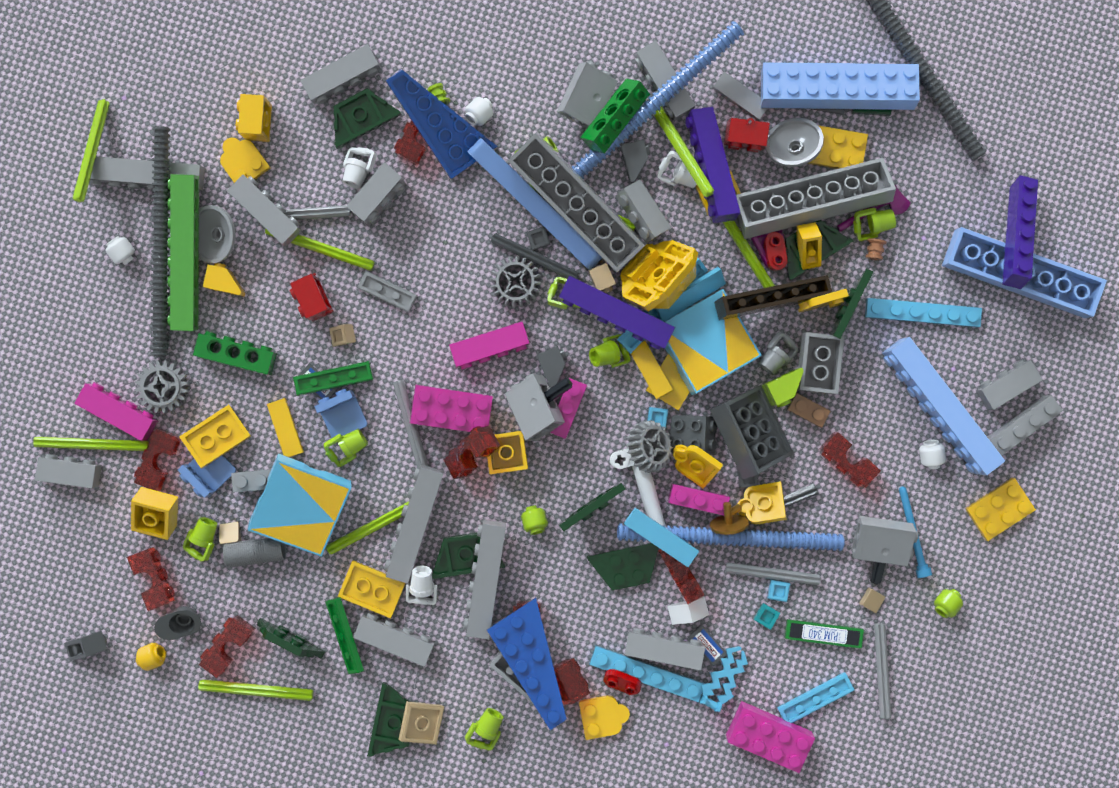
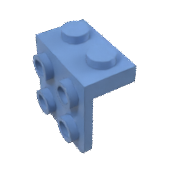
M340 390L335 393L336 397L331 399L325 397L318 401V405L314 406L316 412L321 413L331 438L338 434L345 435L358 428H365L368 424L357 398L351 390Z
M222 455L203 469L193 459L189 464H183L178 471L181 473V479L186 483H190L194 487L193 491L199 497L203 496L206 498L214 494L231 477V473L236 472V468Z

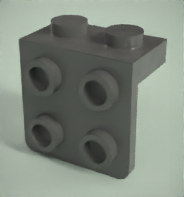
M673 415L671 418L672 441L670 446L674 449L676 445H684L686 447L695 445L709 455H715L717 448L715 440L717 424L712 416Z

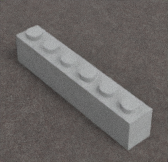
M96 156L89 184L101 186L102 183H109L108 186L120 187L122 184L128 185V188L133 189L147 186V189L152 190L154 189V186H152V183H154L152 179L154 176L152 173L154 161ZM168 162L170 174L199 176V191H203L204 167L196 164Z
M421 464L420 469H415L413 479L416 480L415 485L409 488L407 498H410L408 506L404 505L401 513L404 519L402 524L398 523L395 532L398 538L396 542L392 541L389 551L392 553L390 560H386L384 570L387 571V578L408 584L442 480V470Z
M483 519V524L478 525L477 536L481 538L480 544L475 545L474 555H477L478 558L477 563L473 562L471 574H475L474 581H470L469 593H472L471 600L467 599L466 611L470 612L469 618H465L463 629L467 630V637L489 640L490 635L487 629L491 627L506 530L505 522Z

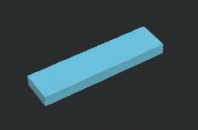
M716 267L693 281L669 309H656L659 319L666 322L724 286L726 282L722 270Z
M636 507L624 522L627 527L687 567H689L699 553L698 549Z
M844 672L777 707L783 720L793 723L853 692L854 688Z

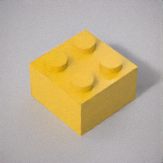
M240 94V100H237L239 119H236V131L245 140L270 142L272 104L264 95Z
M521 431L484 436L489 474L528 469L525 440Z
M141 487L131 500V530L168 540L177 527L178 496Z

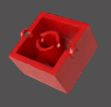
M730 118L726 124L724 145L728 146V149L731 150L747 148V152L758 153V151L767 146L770 123L754 121L753 118L747 120Z
M316 273L309 274L290 283L292 287L290 293L294 300L297 299L299 302L298 310L302 317L316 321L334 312L319 278L316 277Z

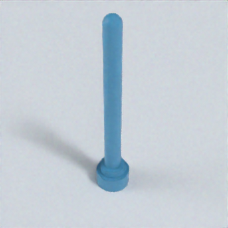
M902 486L899 488L906 521L907 523H913L917 531L907 489ZM918 536L917 542L913 544L918 564L915 572L917 578L931 576L932 571L931 567H928V564L925 563Z

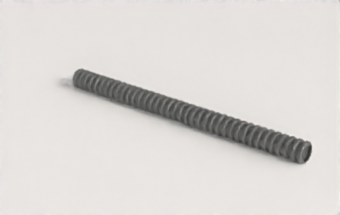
M866 0L870 2V7L874 8L873 11L877 12L876 16L880 17V22L883 21V26L887 27L886 31L890 32V37L893 36L892 40L897 42L896 46H899V51H902V55L906 56L905 60L909 61V64H919V81L923 82L922 86L926 87L925 90L929 91L928 95L933 97L932 101L935 100V105L939 106L938 110L943 112L941 113L942 116L945 115V120L949 121L948 125L952 126L951 130H954L956 132L954 133L955 136L958 135V140L962 141L961 145L965 146V151L968 150L969 153L967 154L972 156L971 160H976L984 155L987 151L982 148L984 145H980V139L977 140V135L973 134L974 130L969 128L970 124L967 125V120L963 119L964 115L959 113L960 109L957 110V104H953L954 100L950 99L951 95L946 93L947 89L944 90V85L940 84L941 80L937 79V74L934 75V70L930 69L931 65L927 64L928 60H924V54H920L921 50L917 49L918 45L914 44V39L911 40L912 36L907 34L908 30L904 29V24L901 25L902 21L897 19L898 15L894 14L895 10H891L892 6L888 5L889 1Z
M154 126L152 128L154 130L152 134L154 137L152 140L154 146H152V149H154V152H152V155H154V158H152V161H154V164H152V167H154V170H152L154 174L152 177L154 183H152V186H154V189H152V192H154V195H152V198H154V201H152V204H154V207H152V210H154V213H152V216H154L152 228L154 230L151 232L153 234V238H151L153 244H151L153 250H151L153 256H151L153 262H151V265H153V268H151V271H153V274H151V277H153V280H151V283H153V286H151V289H153V292H151V295H153V298H151V301H153V304H151V307H153V310H151V313H153V316H151V319H153V322H151V325H153V328H151V331H153V334H151L153 346L150 347L152 349L150 355L165 357L168 355V352H166L168 346L166 344L168 343L167 337H169L167 331H169L167 328V314L169 313L167 310L169 307L167 304V295H169L167 289H169L167 286V277L169 276L167 274V271H169V268H167V259L169 257L167 256V253H169V250H167V236L170 235L168 232V217H170V214H168V211H170L168 209V199L170 198L168 196L170 192L168 189V179L170 178L168 177V174H170V171H168V168H170V165H168V162H170V159H168V156H170V153H168V150H170L168 138H170V134L168 132L171 129L164 126Z

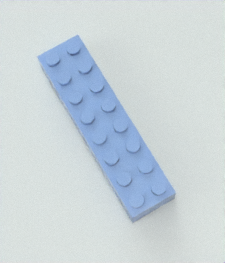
M763 63L761 69V108L915 110L920 101L919 64Z
M963 227L954 230L942 263L943 267L1082 318L1094 317L1107 280L1033 253L1032 279L1022 289L1002 285L1005 243Z
M910 337L899 339L882 352L885 363L889 367L892 366L894 368L896 377L901 382L904 381L908 386V393L918 399L920 402L918 403L919 407L925 413L928 412L931 416L930 421L936 428L939 427L943 432L942 437L948 443L951 442L954 446L955 454L959 458L964 459L966 468L972 474L988 475L1005 462L1004 458Z

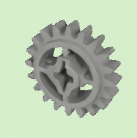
M156 360V366L150 362V369L142 367L144 374H137L141 380L134 383L140 385V387L134 389V391L141 393L136 398L144 399L141 403L142 406L149 404L147 410L154 409L155 413H160L162 408L163 413H168V408L171 411H175L174 405L182 406L179 401L180 399H187L183 393H188L189 390L185 389L184 386L190 383L183 381L187 375H180L183 369H176V363H172L169 366V361L165 360L162 365L160 360ZM164 371L172 375L175 381H169ZM156 374V376H154V381L151 384H149V381L152 378V376ZM165 384V388L159 389V386ZM176 389L174 395L168 400L171 391ZM149 392H154L157 398L160 399V402L154 400Z

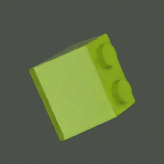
M802 367L761 385L771 406H777L778 408L791 403L790 399L795 397L804 372Z

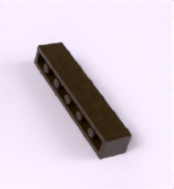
M828 275L722 296L714 304L720 321L796 305L809 299L832 293V288Z

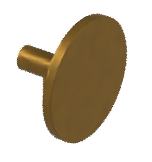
M730 502L723 503L724 515L718 516L710 522V529L717 534L723 535L740 533L749 526L748 519L737 514L742 510L741 506L736 504L731 508Z

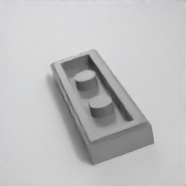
M725 71L713 86L715 91L758 121L768 109L761 108L760 96Z
M365 271L357 287L409 313L418 296L368 271Z

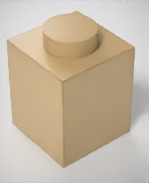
M607 263L589 270L588 273L596 289L604 293L613 291L612 287L616 283Z

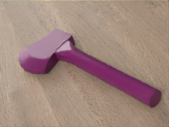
M895 185L896 191L893 202L865 209L876 208L878 210L889 204L894 214L899 215L909 208L911 202ZM854 215L836 226L839 232L853 225Z

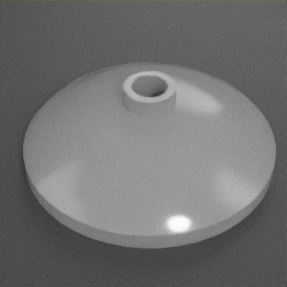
M791 118L784 120L769 131L766 152L772 161L781 166L797 167L805 165L815 159L823 148L824 138L822 130L816 123L808 119Z
M207 205L199 209V258L207 263H220L233 250L236 238L235 227L230 215L223 208Z

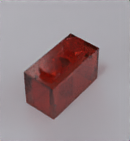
M574 658L565 659L553 666L563 705L574 704L590 694L588 683L583 678L580 666Z

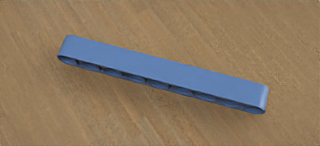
M481 137L467 151L588 270L593 269L602 259L589 243Z

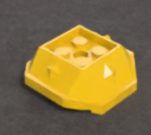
M674 240L663 241L655 245L653 243L646 244L620 273L623 298L627 302L648 312L652 309H669L696 278V260L699 253L694 248Z

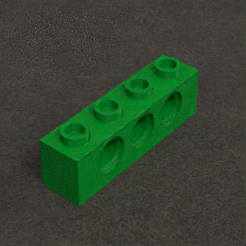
M626 78L580 138L591 150L605 154L649 97L650 93L640 81Z
M208 331L205 332V335L198 334L193 356L272 375L277 353L272 352L273 348L262 345L261 349L253 347L254 343L243 341L242 344L235 343V338L224 336L223 339L216 338V333ZM216 343L221 345V350L218 353H215L213 349ZM237 347L240 350V354L234 358L232 350ZM256 352L258 360L253 363L250 357L252 353Z

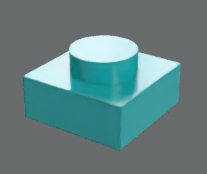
M762 603L753 619L771 630L780 612Z

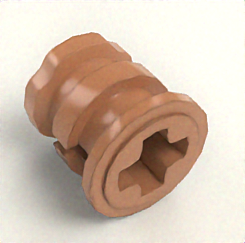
M868 239L870 246H867L868 254H866V258L882 261L883 245L887 242L881 239Z

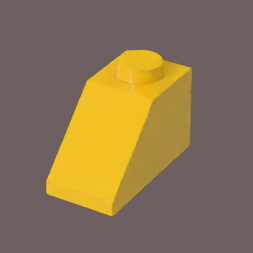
M816 222L797 225V245L802 270L821 267L822 235Z
M214 263V266L207 265L203 283L204 288L245 297L244 290L232 271L226 268V265L221 263Z

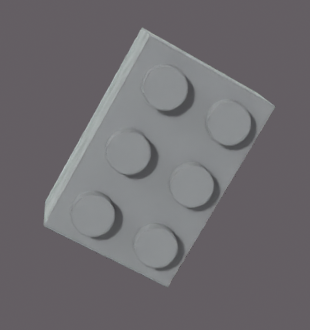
M384 162L346 207L370 227L380 220L381 216L379 215L384 210L387 211L392 206V200L396 196L399 197L406 188L404 186L406 183L397 172Z
M802 333L798 368L802 367L804 372L797 391L838 394L845 336L839 339L828 334Z

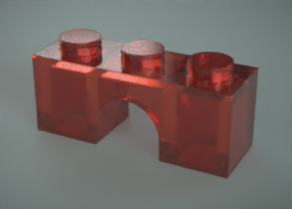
M411 121L406 123L403 129L404 135L402 139L397 140L394 149L398 157L418 166L426 149L416 141V135L419 131Z
M477 426L470 431V435L463 438L456 448L449 451V455L444 459V462L453 479L468 477L478 467L474 456L475 458L488 457L500 447L490 426Z
M156 429L149 437L150 444L148 449H145L142 454V464L135 471L134 477L136 479L134 483L151 490L161 491L168 473L158 467L157 459L162 453L176 455L181 439L176 434L163 429Z
M833 432L819 448L823 452L821 455L829 462L832 460L837 465L835 468L843 475L845 473L851 477L850 482L856 487L866 488L881 470L865 457H862L856 464H850L846 458V453L852 444L839 432Z
M154 547L127 557L133 575L143 572L149 574L152 578L151 588L141 593L147 611L174 601V590L168 584V574L165 568H162L160 563L161 556Z
M660 549L658 552L685 602L690 604L704 596L690 568Z
M239 615L228 618L223 625L224 631L221 634L218 633L213 638V646L210 650L207 648L200 656L202 661L199 663V666L216 678L220 677L233 661L225 652L226 643L233 642L241 647L256 629Z

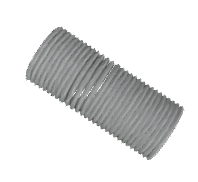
M271 538L225 543L223 546V559L227 568L282 561L286 558L285 543Z

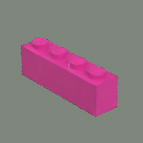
M522 321L450 344L449 346L456 367H461V370L472 367V363L476 361L482 364L491 361L490 357L495 355L500 358L509 355L508 351L514 349L516 352L527 349L526 345H530Z
M85 383L74 404L141 441L149 439L158 420L153 418L154 414L146 410L143 412L138 410L136 404L120 400V395L111 391L110 393L104 391V387L98 383Z

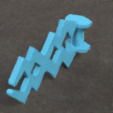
M740 646L726 649L728 658H720L723 670L710 672L713 683L701 684L703 695L700 697V704L710 707L715 712H720L722 705L734 697L730 690L736 687L734 674L745 672L742 665H747L748 662L743 650L741 651V660L735 659L737 668L730 667L731 663H735L732 653L741 650ZM727 677L729 683L722 684L725 695H717L719 702L709 699V695H714L712 689L721 688L718 678Z

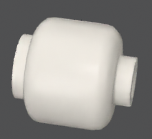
M476 97L465 108L467 121L473 126L484 125L493 116V105L487 98Z
M117 236L106 244L107 248L105 251L115 264L123 263L126 265L134 259L132 255L135 253V249L127 238Z
M927 440L920 446L919 453L922 465L927 466L929 469H938L940 465L945 463V447L938 440Z

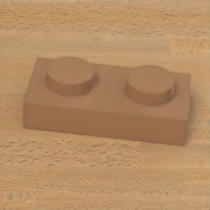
M796 393L787 409L820 428L823 427L831 412Z

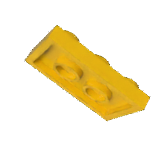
M819 126L824 138L823 148L819 155L807 164L840 169L863 163L868 134Z
M228 404L179 437L200 468L203 469L251 436Z
M1013 477L965 508L986 541L991 540L1036 510L1017 480Z
M353 560L337 597L392 618L406 583L387 578L386 573Z

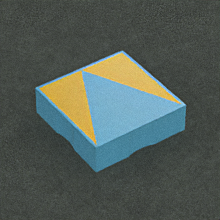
M724 289L666 321V323L676 328L665 350L674 360L678 373L691 395L697 394L762 356L740 317L719 321L714 302L722 296H727Z
M278 453L269 473L264 492L259 497L249 520L248 531L322 557L352 488L351 480L327 471L313 469L303 462Z

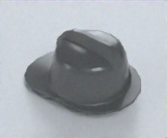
M180 606L172 613L160 617L155 623L154 630L157 636L164 640H175L198 632L202 623L196 609Z

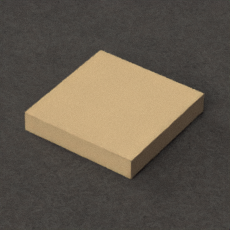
M406 701L399 740L401 742L437 745L444 706Z

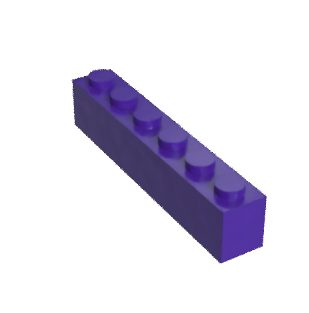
M714 108L691 109L685 123L690 131L691 146H694V159L714 189L712 196L704 197L708 202V214L712 217L713 223L734 221L740 214V209Z
M1022 175L1014 181L1009 190L1002 285L1022 289L1032 279L1038 180Z
M572 276L568 277L559 296L563 299L562 303L573 307L575 304L581 307L580 312L589 316L593 313L598 316L597 320L605 324L611 322L615 324V329L623 333L628 330L633 333V338L639 341L646 339L650 341V346L658 350L661 347L666 348L676 328Z

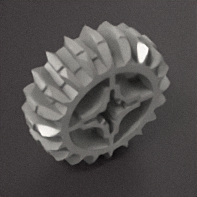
M510 256L508 257L509 263L507 264L502 259L503 267L496 264L495 267L499 271L491 272L496 278H490V282L496 284L490 286L491 290L497 289L493 293L494 297L501 295L498 299L499 302L506 299L505 306H508L511 301L512 308L516 307V302H519V306L523 307L522 301L524 300L529 305L528 297L535 300L536 296L532 293L540 292L535 286H541V282L535 279L541 278V275H534L538 268L531 269L532 261L526 265L527 259L525 257L522 259V262H519V256H516L515 262H512ZM512 267L523 268L517 274H511L507 271V269ZM527 273L530 274L532 279L530 289L523 284V279ZM502 275L509 281L504 292L500 288V278ZM520 277L519 283L522 287L516 284L511 286V278L516 280ZM514 290H520L525 293L520 297L508 296Z
M652 420L642 421L634 425L633 429L629 431L630 435L626 437L629 441L626 444L629 447L627 453L631 455L630 460L634 461V466L647 473L658 472L665 468L666 464L670 462L669 458L673 456L670 452L673 449L670 446L672 440L668 438L669 433L665 432V427Z

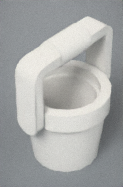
M349 148L343 163L345 172L342 182L351 188L360 189L367 174L373 170L377 154L368 148ZM353 154L370 156L368 164L352 158Z
M670 151L667 157L663 158L659 166L658 178L673 186L678 183L694 188L697 184L678 153ZM673 156L680 161L670 179L662 174L667 169Z
M416 566L412 570L411 582L406 583V602L421 605L436 604L438 586L434 585L432 570L428 566ZM434 592V598H428Z

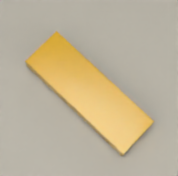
M646 341L641 342L631 355L656 400L674 390Z
M286 398L268 403L267 407L283 455L292 457L303 453L304 450Z

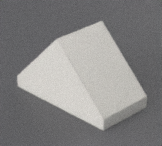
M704 596L667 605L672 625L693 623L709 615Z

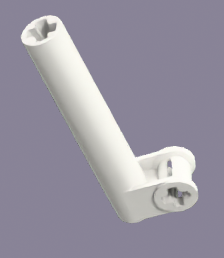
M629 447L612 453L610 464L614 468L623 469L632 466L646 515L666 527L652 473L639 470L638 467L634 466V461L630 460L631 455L627 453ZM617 455H619V457L624 458V460L621 461V465L619 463H615Z

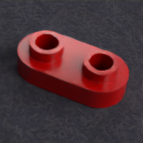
M778 232L769 233L764 239L767 265L771 270L779 271L787 265L784 238ZM773 238L777 239V244L772 242ZM776 257H779V258H780V260H781L780 263H777V262L775 261V258H776Z
M615 669L607 670L603 679L608 687L628 695L638 694L642 686L638 678Z

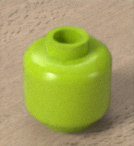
M536 505L526 507V511L521 515L524 530L530 533V535L543 533L548 526L545 510L537 508Z
M955 589L942 590L934 600L935 611L944 618L956 616L963 607L961 594Z

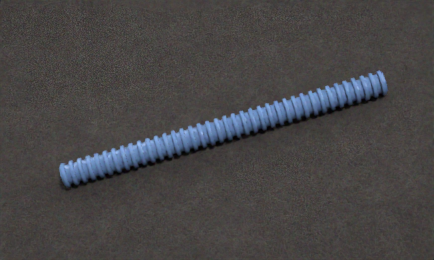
M732 21L731 26H727L726 30H722L721 35L718 34L716 39H712V43H708V47H703L704 50L699 51L698 56L695 55L693 60L690 59L689 64L686 63L684 68L681 67L680 72L677 71L675 76H671L670 81H666L667 84H663L661 89L658 88V92H654L652 97L649 96L648 101L645 100L644 104L635 113L605 154L589 150L590 153H586V157L581 158L580 162L577 161V165L575 167L572 166V168L583 179L585 175L588 176V172L593 171L592 168L598 167L597 164H601L602 159L605 160L607 155L610 156L612 150L615 151L616 147H620L619 144L621 142L624 143L625 139H629L630 134L633 135L634 131H638V127L643 126L642 123H646L648 118L651 119V115H655L657 110L660 111V107H664L666 102L669 103V99L674 98L675 94H679L680 89L683 90L684 86H688V82H692V78L698 77L697 74H701L702 69H706L707 65H711L712 60L715 61L717 56H721V52L724 53L726 48H730V44L733 45L735 40H739V36L744 35L742 28Z
M619 523L617 528V538L619 541H622V539L634 541L636 539L637 542H640V540L646 542L647 539L626 525ZM671 526L665 527L687 543L690 542V544H694V542L696 544L702 543L703 545H706V543L708 545H712V543L718 545L720 543V545L726 544V546L730 544L732 546H736V544L742 546L743 544L745 547L748 545L750 547L754 545L759 547L761 545L768 548L772 546L774 548L778 546L783 548L785 546L787 549L789 547L791 549L797 547V549L809 548L810 550L813 548L815 550L819 548L825 550L826 548V550L832 549L833 551L837 549L842 551L845 545L842 534H838V536L837 534L831 535L827 533L825 535V533L813 534L812 532L809 534L807 532L803 534L797 532L796 534V532L790 533L789 531L785 533L780 531L778 533V531L772 532L771 530H768V532L766 530H762V532L756 530L755 532L754 530L748 531V529H745L740 533L723 535L717 534L706 527H703V529L700 527L696 529L691 527L689 529L687 526L685 528L679 526V528L673 526V528Z

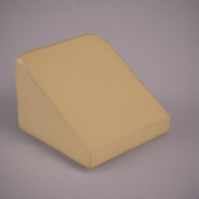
M343 324L329 328L333 347L356 342L352 324Z
M239 522L219 524L220 544L241 541Z
M868 587L859 604L877 613L885 596Z

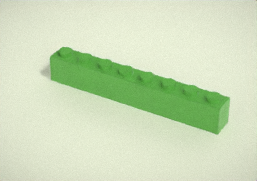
M170 174L168 179V189L170 190V198L168 199V209L170 210V217L168 218V228L170 229V237L168 238V248L170 249V256L168 257V267L170 268V276H168V287H170L168 306H170V314L167 321L170 330L196 331L199 330V176Z

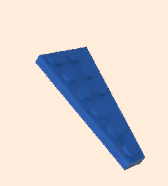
M400 70L385 80L450 179L476 162L467 151L480 137L492 149L498 147L405 71Z
M534 598L488 628L487 632L546 725L552 730L567 720L537 600Z

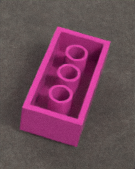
M415 385L409 423L487 434L493 396Z
M743 701L740 702L726 733L728 743L797 773H800L815 740L812 731L787 722L778 716Z

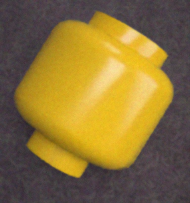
M157 643L147 644L138 649L136 663L145 671L153 670L164 664L166 651L163 646Z

